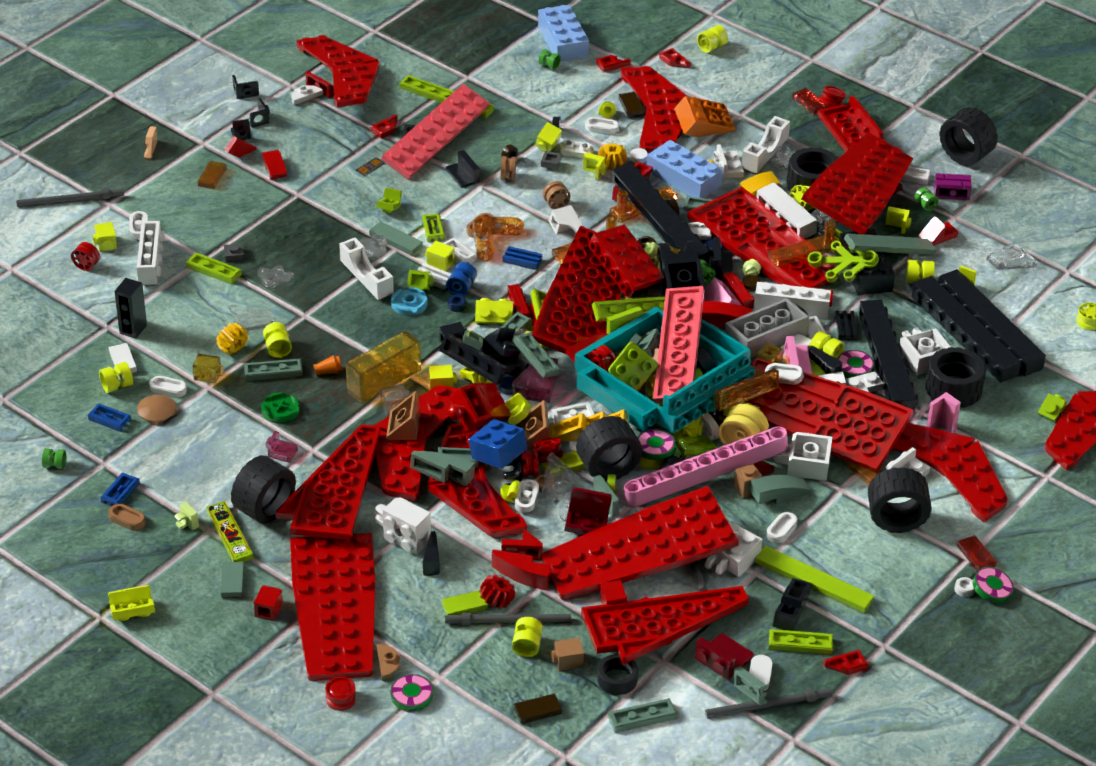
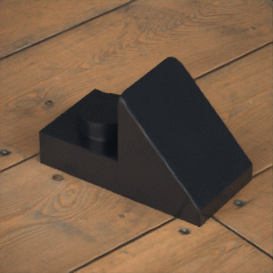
M498 328L485 336L484 340L503 357L518 358L521 351L512 342L515 329Z

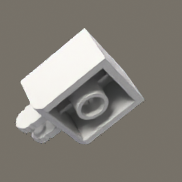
M913 328L912 335L906 330L902 332V338H900L901 356H904L906 363L916 376L927 373L930 357L936 351L950 347L936 328L921 332L918 328Z
M796 432L793 434L791 445L788 444V449L783 453L775 455L773 459L776 463L788 465L787 475L827 481L833 437Z
M401 497L395 498L387 506L380 504L375 507L377 514L375 521L383 526L385 540L416 556L427 546L431 533L430 512Z
M728 521L738 539L739 545L705 557L707 559L705 567L711 569L716 564L718 566L715 573L721 575L727 570L740 577L755 562L756 556L761 552L762 538Z

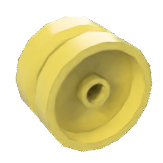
M738 404L731 409L719 427V437L724 445H728L768 430L769 423L765 415L757 408L748 404Z

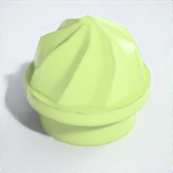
M647 242L644 247L645 252L650 254L651 259L658 258V245L655 242Z
M754 259L746 261L742 268L744 275L758 276L761 265Z

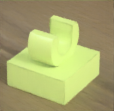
M187 502L179 505L180 512L175 515V518L178 520L175 524L179 529L188 526L193 531L199 527L198 513Z

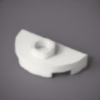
M302 85L292 92V103L297 105L323 95V90L316 86Z
M688 223L690 230L697 234L700 240H712L711 231L704 223Z

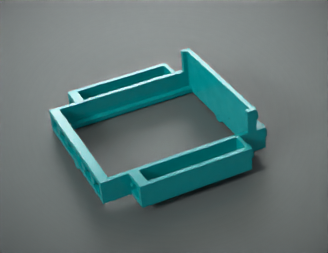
M655 307L575 354V370L578 371L577 388L614 413L625 410L628 413V422L641 431L657 423L674 434L707 412L715 411L718 405L754 384L755 368L750 365V348L701 319L699 346L711 355L716 367L670 396L664 395L663 408L587 359V355L591 351L596 350V348L602 345L607 346L613 353L616 351L621 352L634 334L641 337L653 329H658L661 333L663 311Z

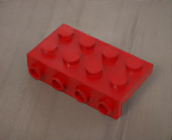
M854 96L849 97L848 104L818 110V117L845 152L868 132L878 138H884L882 129L876 125L875 121Z
M625 224L593 234L589 242L590 250L595 254L601 265H603L627 298L631 297L634 291L664 281V275Z

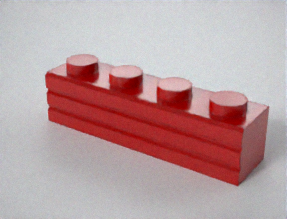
M733 271L723 274L722 282L728 286L744 307L753 308L755 299L751 296L749 290L744 287L743 282L739 280L738 276Z
M519 284L508 285L507 294L510 301H513L514 313L519 312L530 318L532 314L531 310H528L529 306L526 303L525 295H523V289L520 288Z

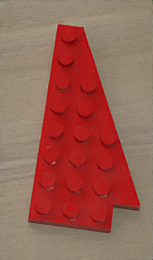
M361 424L276 510V518L292 520L290 534L351 541L380 437L381 426Z

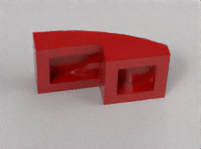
M279 149L262 152V158L268 171L269 179L287 177L286 167Z

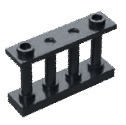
M450 333L444 335L439 351L496 385L501 384L504 374H509L519 381H523L529 364L522 359L503 357L484 340V337L483 345L478 350L462 343V340Z

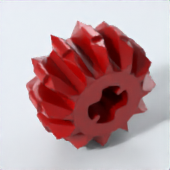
M496 574L493 576L488 575L480 586V598L484 599L485 603H489L491 607L496 606L498 609L502 607L507 608L515 597V586L510 584V580H505L503 576L498 577Z

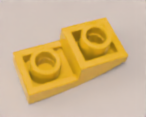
M772 171L757 174L740 182V186L754 196L757 194V190L772 183L778 186L781 184Z

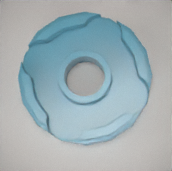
M406 287L405 290H402V288L398 289L391 297L393 310L401 315L411 316L420 314L428 305L426 293L415 287Z

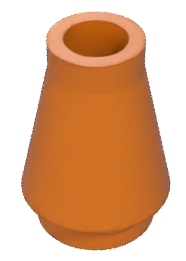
M333 355L314 364L316 376L339 374L338 372L343 370L339 356L334 357Z

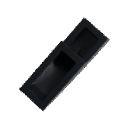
M792 578L782 595L780 605L775 611L773 627L787 631L794 630L805 607L813 583Z

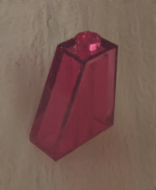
M551 358L558 366V359ZM531 364L513 381L512 397L520 393L526 400L537 402L545 400L547 403H550L557 375L543 378Z

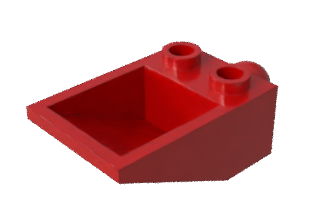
M495 383L469 384L460 387L449 398L452 405L448 409V416L453 420L460 419L466 432L486 426L493 419L503 421L511 416Z

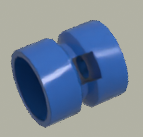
M467 262L458 263L446 282V287L450 293L460 296L466 295L477 277L476 268Z

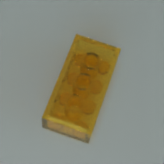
M405 330L347 362V392L362 404L421 371V342Z

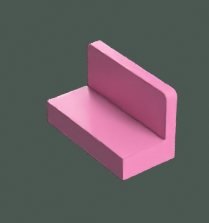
M714 278L705 287L704 299L706 301L727 302L743 306L728 286L717 278Z
M786 336L784 351L787 364L800 366L803 372L812 374L807 345H795L794 336Z
M947 392L930 403L927 427L936 429L940 426L947 432H955L961 402Z

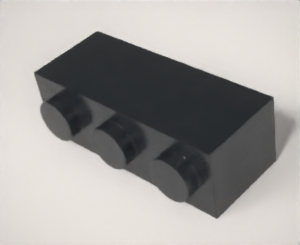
M125 278L114 291L119 333L136 339L147 326L142 282Z

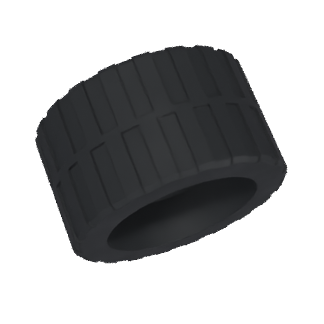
M974 107L961 109L943 123L939 132L943 150L953 161L964 166H971L980 161L995 149L998 142L997 129L993 121L983 111ZM963 129L970 134L974 144L965 136Z
M813 147L803 148L793 153L788 163V190L791 191L796 185L811 186L822 172L838 159V156L829 150Z
M948 347L936 351L930 357L925 383L927 394L932 400H935L947 392L960 401V407L963 408L975 404L982 396L986 364L980 356L968 349ZM948 376H957L963 379H955Z
M615 416L603 417L593 421L580 433L576 444V452L591 477L594 478L601 475L605 481H607L609 474H616L617 480L629 474L640 462L643 454V447L628 422L621 417Z
M266 455L256 456L242 467L233 482L231 490L232 505L261 524L270 523L277 519L276 510L295 492V474Z
M906 467L892 468L878 473L870 481V485H868L871 519L882 530L893 533L909 532L919 528L929 519L932 507L928 482L920 472ZM899 497L911 498L910 500L901 503L888 502L889 500Z

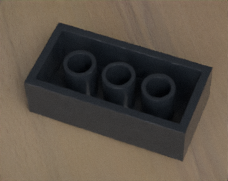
M868 229L864 235H877L875 229ZM855 231L840 233L839 241L852 256H859L858 253L850 251L844 239L846 234L858 233ZM875 252L879 257L877 265L871 268L865 267L855 275L856 278L852 283L857 295L893 292L895 273L885 252ZM852 264L846 270H851L857 264Z

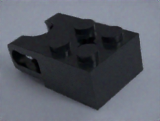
M686 241L684 252L680 254L672 252L668 243H659L657 256L660 271L665 277L662 282L665 295L666 289L703 286L705 295L706 288L695 241Z

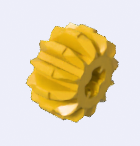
M610 142L609 144H603V147L599 148L598 155L605 157L607 169H615L626 163L627 152L623 145Z
M229 323L227 327H223V330L219 331V336L216 337V344L224 353L228 355L233 353L235 355L237 351H241V348L246 346V342L249 340L247 330L238 323Z

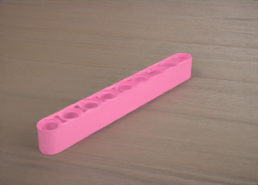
M774 427L630 480L624 485L626 503L631 507L641 506L735 471L736 468L754 464L783 453L788 449L787 431L783 427Z

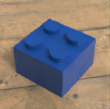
M495 419L468 439L472 459L501 469L528 449L523 428Z

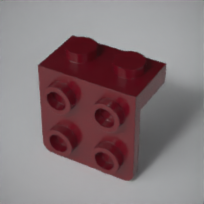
M572 488L564 531L585 535L606 526L612 495L584 488Z
M719 634L711 642L703 637L696 641L695 659L727 680L734 676V668L744 667L753 658L752 651L725 634Z

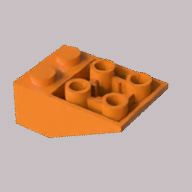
M685 96L674 108L684 135L702 137L735 131L732 119L724 103Z

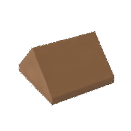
M417 391L390 411L387 439L417 440L421 415L419 393Z
M545 400L532 408L527 417L516 424L517 427L524 429L528 449H534L535 442L549 438L547 402Z

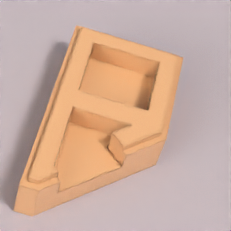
M150 126L147 132L145 160H151L158 141L156 127Z

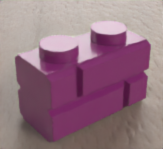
M935 174L934 194L939 199L970 200L972 190L971 175Z

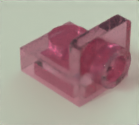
M275 431L266 441L268 457L290 463L298 451L297 444L280 440L278 431Z

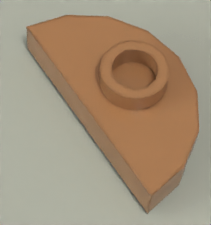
M376 644L382 681L390 679L400 669V656L393 647L385 644Z

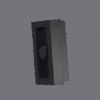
M465 150L458 151V163L446 166V171L461 188L480 183V168Z

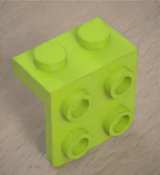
M629 342L609 367L608 371L615 378L638 391L659 363L634 342Z

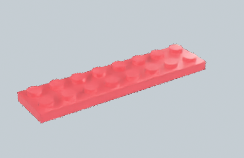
M463 83L383 154L381 160L409 180L489 107L490 103Z
M703 286L666 289L657 361L659 365L656 369L653 401L656 404L663 403L664 395L670 396L695 380L704 301Z

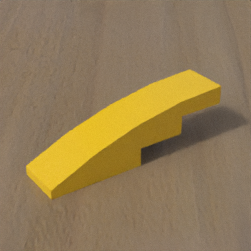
M621 410L607 416L602 411L589 417L580 413L550 425L549 438H559L561 442L576 441L580 433L593 421L603 417L615 416L621 417L628 422V413L625 410Z

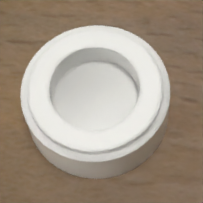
M636 148L630 152V159L634 163H644L647 161L648 153L642 148Z
M967 577L959 578L955 583V592L961 597L973 596L975 594L973 580Z

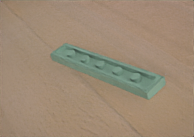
M846 234L844 237L853 251L872 250L874 252L934 255L937 251L928 238Z

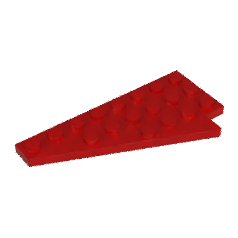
M743 586L581 607V615L596 654L618 651L622 664H626L747 606L749 598Z

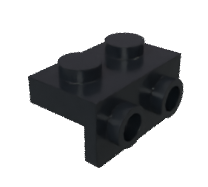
M714 237L713 245H710V256H713L710 257L711 268L715 267L716 278L723 277V274L733 271L732 251H721L720 237Z

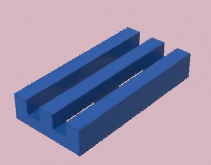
M508 246L505 255L502 257V262L537 270L543 259V254Z
M100 403L88 414V420L122 432L123 427L127 426V422L130 423L132 421L131 415Z
M122 472L100 497L101 503L105 504L108 502L109 506L123 504L138 487L140 479Z

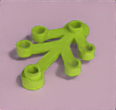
M840 241L832 242L831 249L842 257H822L821 253L817 251L808 255V262L813 268H819L822 264H839L834 269L826 272L828 282H835L838 274L852 264H857L851 270H846L843 274L845 281L852 282L855 280V275L865 267H874L879 262V257L874 251H853L849 246L852 253L859 254V256H852L842 246Z

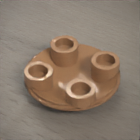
M151 395L139 402L137 412L141 418L149 421L151 425H159L161 421L176 414V403L166 395Z

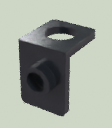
M232 75L233 89L237 99L259 96L258 81L237 83L235 75Z
M258 98V111L249 114L251 128L269 124L270 110L261 98ZM257 115L262 116L261 121L254 122V118Z
M249 119L233 121L231 128L232 136L242 140L251 139Z

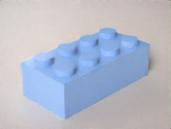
M570 5L547 7L538 10V27L552 54L557 53L561 55V62L589 56V40Z
M671 140L647 155V165L653 167L651 173L653 176L691 197L705 198L722 186V168Z

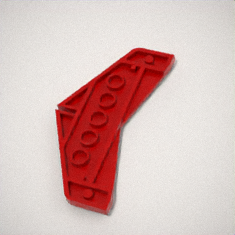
M326 35L296 40V46L301 52L311 54L325 64L332 72L334 102L337 108L367 102L380 68V61L330 39Z
M650 66L621 68V78L631 86L646 106L639 148L646 150L647 153H651L669 140L677 143L683 130L674 108L687 95Z
M438 385L419 397L421 415L417 440L387 439L390 415L373 425L381 426L375 455L381 488L385 495L401 497L411 501L417 500L420 494L421 472L410 468L411 453L413 451H424L430 436L449 418L448 409L452 405L449 398L459 388Z
M1078 391L1077 394L1074 393L1046 441L1045 451L1065 470L1074 467L1080 461V458L1096 444V391Z
M908 422L892 449L903 453L912 447L915 448V458L925 462L945 476L971 506L972 513L985 523L1006 507L1007 496L979 441L974 443L975 438Z
M462 423L452 424L447 428L441 447L470 449L468 439L483 427L466 432ZM478 461V468L474 470V478L467 486H463L450 479L443 483L430 477L428 481L429 492L487 535L502 537L523 533V529L527 530L524 518L519 513H515L489 484L485 475V463Z

